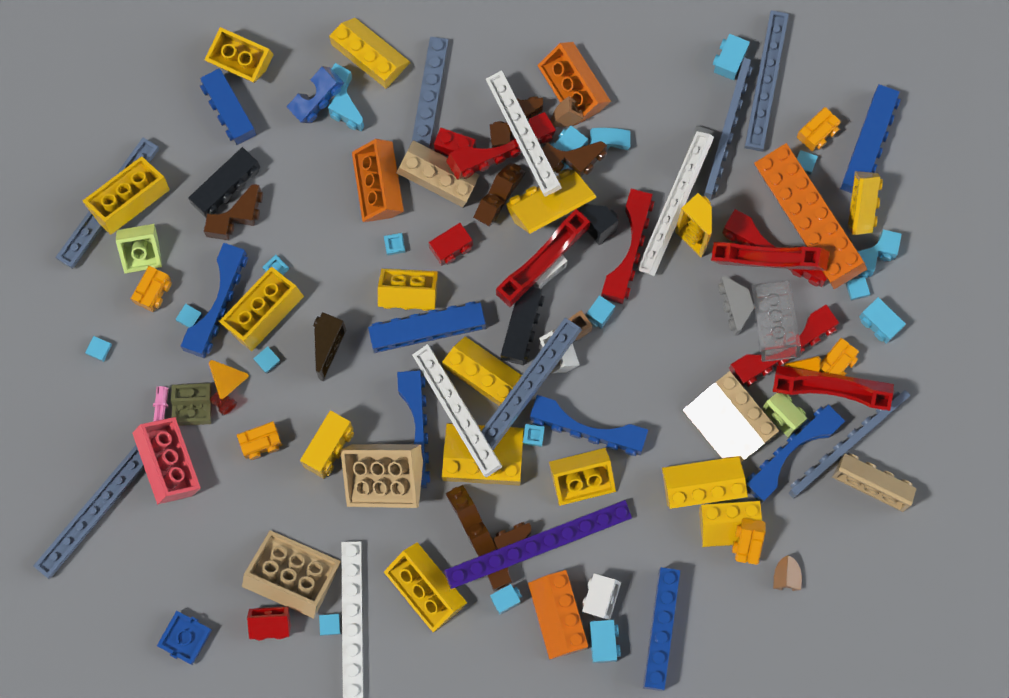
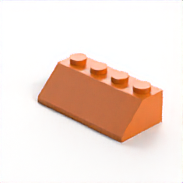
M574 42L559 43L537 65L560 103L570 96L576 101L574 104L578 111L582 110L583 119L574 125H578L596 115L611 102Z
M374 139L354 150L352 158L362 221L370 222L389 219L403 213L404 209L399 178L396 173L397 166L393 142Z
M567 570L549 574L529 582L528 586L549 660L588 649V643Z

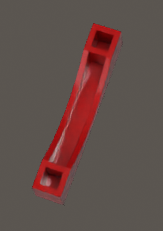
M543 112L529 118L528 122L539 144L549 143L553 139L552 137L556 129L546 113ZM516 139L496 148L483 149L464 146L450 152L446 162L457 180L463 177L466 179L479 170L480 172L487 170L495 163L498 165L509 157L515 158L522 151Z
M630 189L625 213L631 227V245L622 263L614 271L606 275L601 297L606 300L623 304L624 298L628 299L631 288H628L629 281L633 282L635 270H632L634 263L638 264L640 253L637 250L639 246H643L645 236L642 235L643 229L648 228L650 218H647L648 211L652 212L655 202L651 200L653 195L651 193Z
M575 209L562 222L550 239L524 265L510 274L496 288V295L507 306L511 307L589 229L590 221Z
M734 209L722 232L727 239L737 241L742 245L777 248L760 234L751 217ZM789 269L793 275L806 278L814 286L822 287L827 279L820 270Z
M713 242L711 261L720 265L827 271L829 251L821 247L773 248Z
M824 305L810 314L803 332L788 347L770 354H746L733 362L729 370L742 386L747 384L749 387L758 381L757 377L762 374L764 377L773 371L772 368L776 365L783 366L789 361L788 358L792 355L798 356L802 354L806 346L811 345L812 347L821 341L820 338L825 334L828 337L835 333L839 322L829 307Z
M777 365L773 392L789 395L807 393L834 395L854 400L870 408L890 411L894 384Z

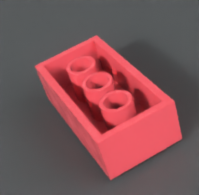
M176 417L140 424L132 434L157 505L192 497L201 489Z

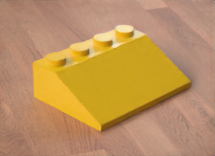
M572 169L560 171L556 177L562 188L546 197L539 186H533L528 188L525 194L510 198V202L505 205L514 223L531 234L597 198L576 171Z
M447 423L442 480L520 486L524 428H509L493 450L503 467L486 478L455 426ZM478 425L481 431L485 427L484 425Z

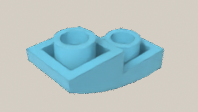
M592 128L590 130V144L602 141L607 145V150L610 147L628 150L630 148V131L617 128Z

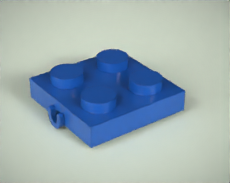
M176 611L157 646L171 653L170 656L175 659L180 658L193 665L212 629L199 623L198 619L190 618Z

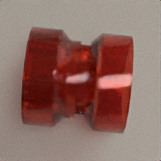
M218 392L210 399V402L218 407V411L222 416L231 412L237 405L236 401L229 396L220 399Z

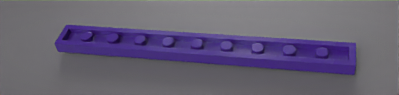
M623 500L445 569L444 573L450 589H453L632 519L626 500Z

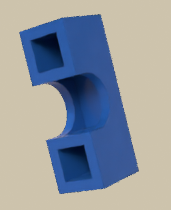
M322 66L310 79L316 87V94L312 99L307 94L298 93L287 105V108L301 123L313 122L317 118L318 112L326 108L329 100L341 91L344 82L330 67Z

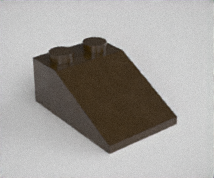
M322 312L320 317H316L313 327H315L316 373L319 379L324 381L347 329L343 320Z

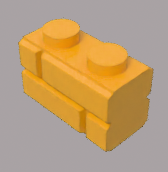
M824 107L798 132L797 138L810 151L813 152L816 148L820 150L827 143L826 139L829 136L834 137L840 130L838 127L841 122L831 111Z
M148 266L130 299L136 305L154 312L155 308L158 309L163 301L161 297L164 292H168L172 285L170 276Z
M840 338L821 361L820 372L845 376L847 373L844 370L848 366L852 368L858 361L856 356L859 351L843 338Z
M274 421L237 434L239 444L246 459H257L261 457V453L267 451L268 453H274L279 450L280 446H283Z
M743 518L741 526H736L735 537H738L737 542L733 541L732 553H735L736 562L759 564L766 533V523L764 521H753L752 519Z

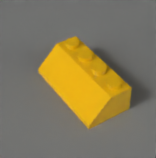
M356 18L342 22L329 35L333 47L385 89L410 64L408 59Z
M141 156L82 201L97 222L112 235L170 189L165 177Z
M697 193L681 208L675 233L702 258L712 233V206L707 197Z
M271 266L219 322L252 352L304 296L295 284Z
M466 336L453 346L442 361L443 368L498 406L502 404L522 377L517 371Z
M739 456L662 467L666 502L670 509L748 497L745 476Z
M418 542L403 550L384 571L385 575L433 633L467 604L456 588L450 589L446 576Z

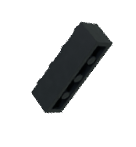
M241 147L188 197L190 203L205 218L207 214H215L219 209L218 207L223 203H227L236 190L242 189L250 177L253 178L257 175L260 169L258 161Z
M531 286L515 302L501 352V360L523 365L524 360L528 361L530 349L527 348L529 342L533 343L535 331H532L533 326L538 324L540 314L537 313L538 307L543 306L545 298L542 295V289Z

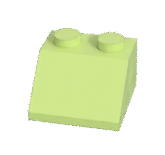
M155 224L117 230L116 244L124 274L146 270L148 266L153 268L162 267Z
M776 393L762 407L763 412L787 437H790L807 420L806 413L803 409L796 407L792 403V399L788 394Z

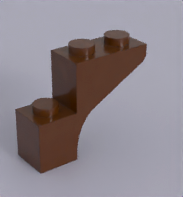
M529 97L525 100L516 98L527 121L543 111V98ZM497 121L490 124L492 148L510 142L513 133L508 123Z
M602 141L571 151L558 150L549 143L542 148L554 173H559L565 166L564 163H566L580 177L584 174L588 175L593 170L594 163L597 160L601 161L607 155V145Z
M512 163L504 167L496 175L489 193L481 199L473 218L490 227L497 220L505 202L523 179L526 171L521 169L519 165Z
M256 184L251 185L229 211L222 214H207L204 227L206 237L229 241V236L233 235L234 224L232 223L254 226L255 220L258 221L260 216L258 205L263 200V192H261L260 186Z
M464 486L455 487L445 493L476 554L481 556L495 550L496 547L489 531Z
M521 522L513 526L514 529L509 532L502 530L496 533V537L493 538L496 548L499 549L529 537L531 534L530 523L525 524ZM508 567L487 575L494 592L512 584Z

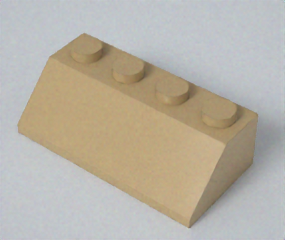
M414 140L396 172L462 208L466 204L479 177V174L474 173L469 178L464 179L463 177L457 180L446 162L447 157Z
M848 453V455L844 454L841 457L832 478L899 511L904 512L912 505L916 488L912 486L911 482L904 479L899 480L891 472H882L876 469V465L858 460L859 458L854 454Z

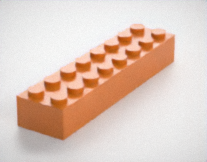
M787 143L754 163L759 174L806 247H821L829 251L827 271L822 272L833 289L838 288L867 270L865 262Z

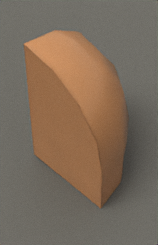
M570 96L564 99L554 110L551 117L553 126L568 127L583 119L582 110L578 111L574 104L576 101Z
M787 555L776 566L773 589L783 590V588L787 587L791 588L792 591L801 590V569L796 560Z

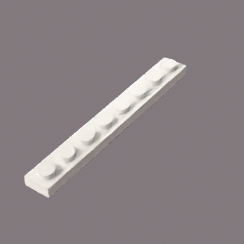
M501 70L486 78L543 195L546 197L560 190L562 187L503 71Z
M699 131L696 132L639 263L638 271L655 276L677 225L681 208L686 204L714 136Z
M427 344L412 354L483 475L487 478L503 466L431 347Z
M341 542L343 698H363L362 542Z

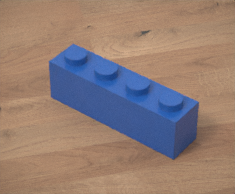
M218 68L201 77L202 85H200V88L205 96L209 95L211 100L208 102L213 111L217 109L219 113L217 118L222 126L226 125L228 130L225 132L229 140H234L236 145H239L256 136L254 127L221 69Z

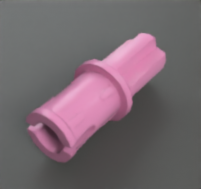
M156 387L155 403H153V407H155L153 422L163 420L165 417V409L168 408L167 397L169 388Z

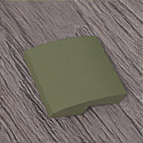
M211 384L172 385V418L176 417L178 426L211 424Z

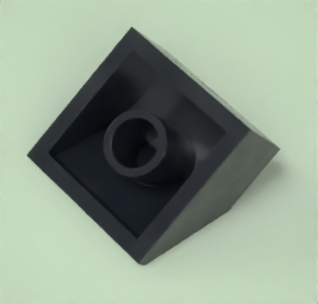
M584 204L577 208L590 221V227L587 232L598 245L616 233L618 216L612 209L609 210L607 206Z

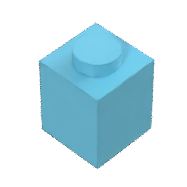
M599 295L586 313V317L593 327L596 328L598 326L602 329L614 312L615 305Z
M511 584L490 595L499 615L519 605L521 602L519 599L522 597L518 588H513Z

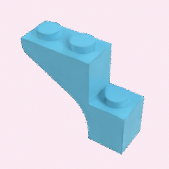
M335 63L331 69L344 84L341 87V91L334 97L328 107L330 117L338 122L340 120L345 122L352 130L357 129L362 132L364 128L363 118L347 94L349 83L353 79L351 71Z
M883 229L879 235L878 243L874 247L857 251L867 267V270L858 276L871 277L875 271L877 257L884 261L894 260L898 255L902 234Z

